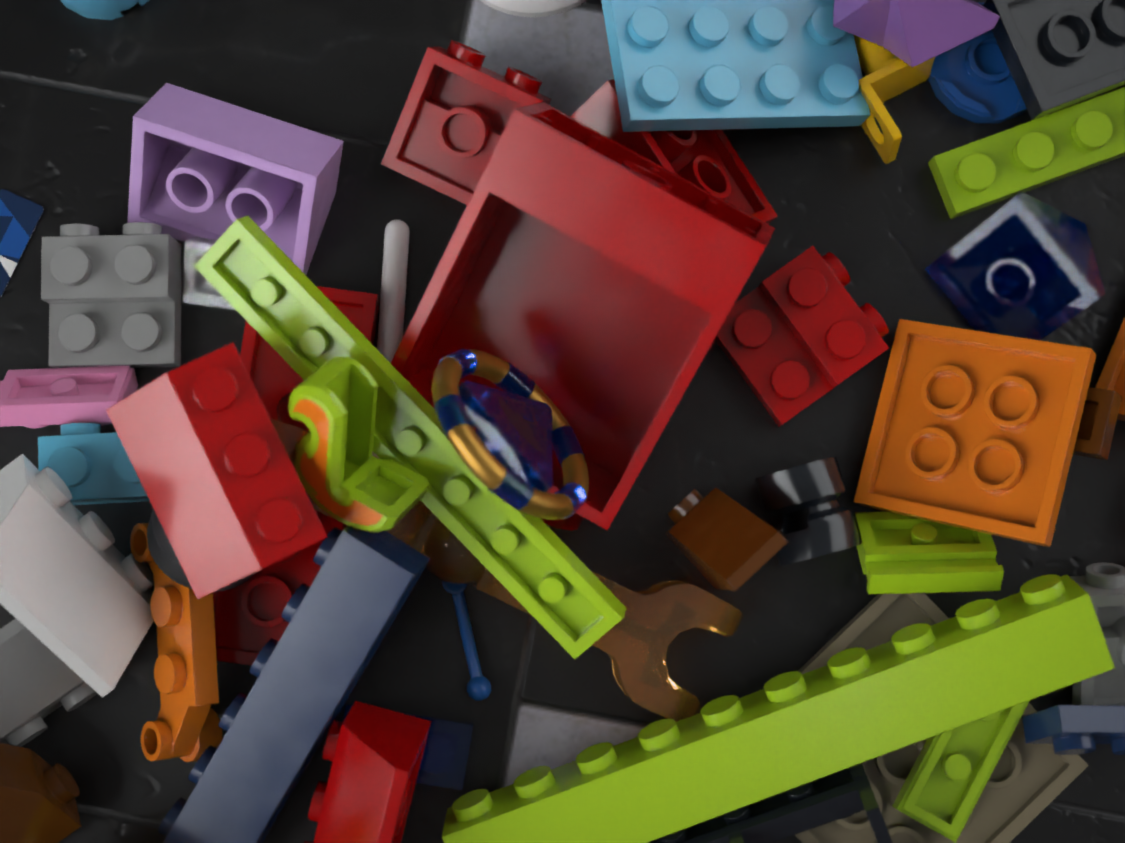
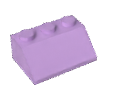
M166 83L133 115L127 223L146 222L158 224L162 227V234H169L175 239L209 250L236 219L248 215L306 275L336 194L344 141Z

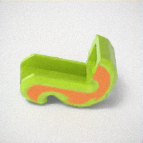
M335 356L293 389L290 395L288 408L290 417L296 421L303 422L310 430L295 446L293 460L296 472L304 489L315 504L338 521L353 528L374 533L389 530L423 498L429 487L428 478L391 459L380 460L372 455L378 384L368 369L355 359L347 356Z

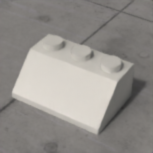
M21 454L0 470V604L103 698L114 690L153 623L150 601L152 596L151 587L154 586V576L144 562L136 561L132 553L125 557L113 545L115 538L112 532L97 514L90 511L83 515L70 502L72 494L55 471L49 467L39 471L24 454Z

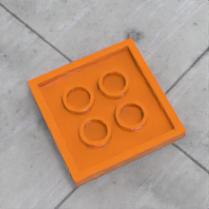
M899 319L853 502L864 507L1050 548L1096 359L1095 352L1092 348Z

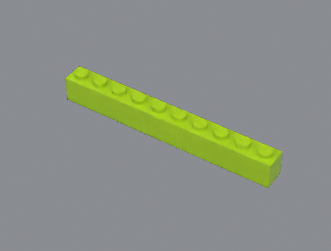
M1055 574L1039 576L1025 582L1020 587L1021 592L997 601L993 599L972 601L960 607L953 618L931 626L927 623L906 626L892 635V641L868 650L862 647L843 650L833 655L828 660V665L805 674L798 671L782 673L767 681L764 689L741 698H738L736 695L716 698L704 705L701 713L675 722L674 719L655 721L644 727L638 733V737L613 746L610 742L598 743L581 751L576 756L575 761L553 769L549 766L531 768L520 774L513 784L490 793L487 789H477L459 797L452 804V807L447 809L442 839L444 843H648L1115 669V665L1089 593L1067 574L1061 577Z

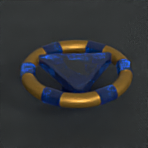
M460 349L442 358L434 372L432 382L434 409L446 438L472 473L493 494L516 510L531 516L549 520L566 519L579 510L586 502L589 488V475L585 454L573 428L570 427L550 398L531 378L514 365L489 353L479 350ZM469 375H476L492 381L501 390L465 380L459 386L458 383L459 380ZM552 448L564 474V486L554 494L546 493L553 486Z

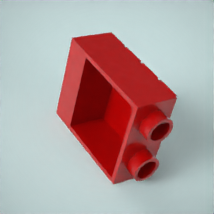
M544 102L516 108L513 110L391 364L436 410L433 402L432 382L434 372L442 359L446 357L454 358L458 351L471 349L489 353L509 363L508 373L496 384L480 376L462 374L458 383L459 404L448 411H436L453 428L461 424H469L473 427L486 448L506 468V474L517 480L512 490L518 496L525 488L530 486L546 493H562L564 486L562 461L570 455L583 454L589 475V488L585 502L582 506L573 508L571 515L566 518L541 520L545 524L558 529L576 530L580 527L584 518L608 531L766 248L775 228L727 201L715 197L703 188ZM534 382L562 413L572 429L571 433L559 441H551L547 436L546 443L542 440H545V432L539 429V427L542 428L537 422L538 426L529 424L534 431L537 442L544 450L545 445L538 440L546 444L547 454L537 451L511 424L499 405L498 395L507 397L511 406L507 399L503 398V401L512 410L520 413L524 419L534 423L533 416L525 408L528 418L526 417L521 403L513 401L517 409L521 407L523 413L516 410L511 399L518 400L522 389L528 383ZM493 414H495V415H497V416H500V417L503 416V415H505L506 417H504V418H502V419H501V418H498V420H497V419L494 417ZM505 420H508V422H509V424H510V426H511V428H512V430H510L509 432H507V431L503 428V426H504L506 429L509 428L508 423H504ZM535 428L541 432H538V436H540L542 439L537 437ZM513 432H515V433H516L517 435H519L523 440L519 441L518 439H520V438L515 435V436H513V438L515 439V441H514V440L511 438L510 434H512ZM526 441L527 444L524 445V450H525V454H524V452L520 449V447L522 448V444Z

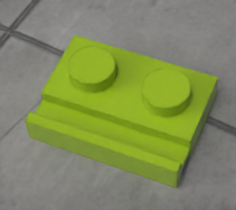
M855 512L854 519L861 540V544L856 547L863 574L867 576L868 594L1001 590L1004 569L1002 565L997 564V550L991 534L891 512Z

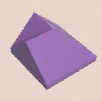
M834 0L833 26L884 47L909 66L914 67L994 29L1000 16L973 0Z

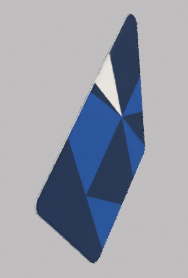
M5 189L0 190V298L44 211L41 205Z

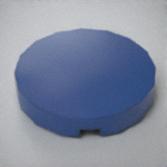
M992 30L935 56L928 80L935 97L952 114L973 123L999 124L1020 116L1027 109Z

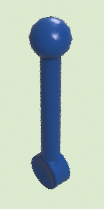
M451 569L444 574L442 585L448 593L452 594L470 675L466 691L471 699L482 701L490 695L491 683L482 675L464 591L468 586V578L463 571Z

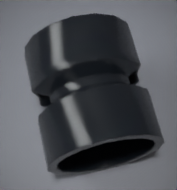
M836 456L791 467L755 479L764 512L776 517L777 524L773 528L779 531L788 541L776 553L780 566L823 556L861 544L852 509L840 506L838 500L845 493L846 488Z

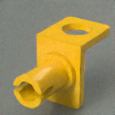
M854 35L860 67L866 75L859 79V90L870 110V116L861 126L884 163L888 164L896 159L902 134L883 103L925 82L930 76L935 57L911 67L884 47ZM874 117L877 119L883 134L880 132Z

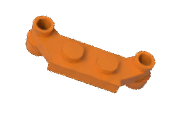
M138 523L132 529L130 547L134 559L138 562H148L154 575V591L151 596L150 610L157 629L158 657L154 665V680L160 691L161 703L157 719L146 722L142 728L141 747L144 756L149 761L179 757L187 763L198 761L210 745L218 748L223 737L222 728L219 727L220 719L217 713L210 708L211 704L219 703L213 593L197 599L193 589L175 582L164 574L153 560L149 551L147 541L149 523Z

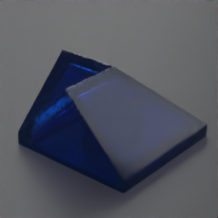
M1023 192L1012 198L925 268L976 331L1042 340L1106 294L1086 224Z

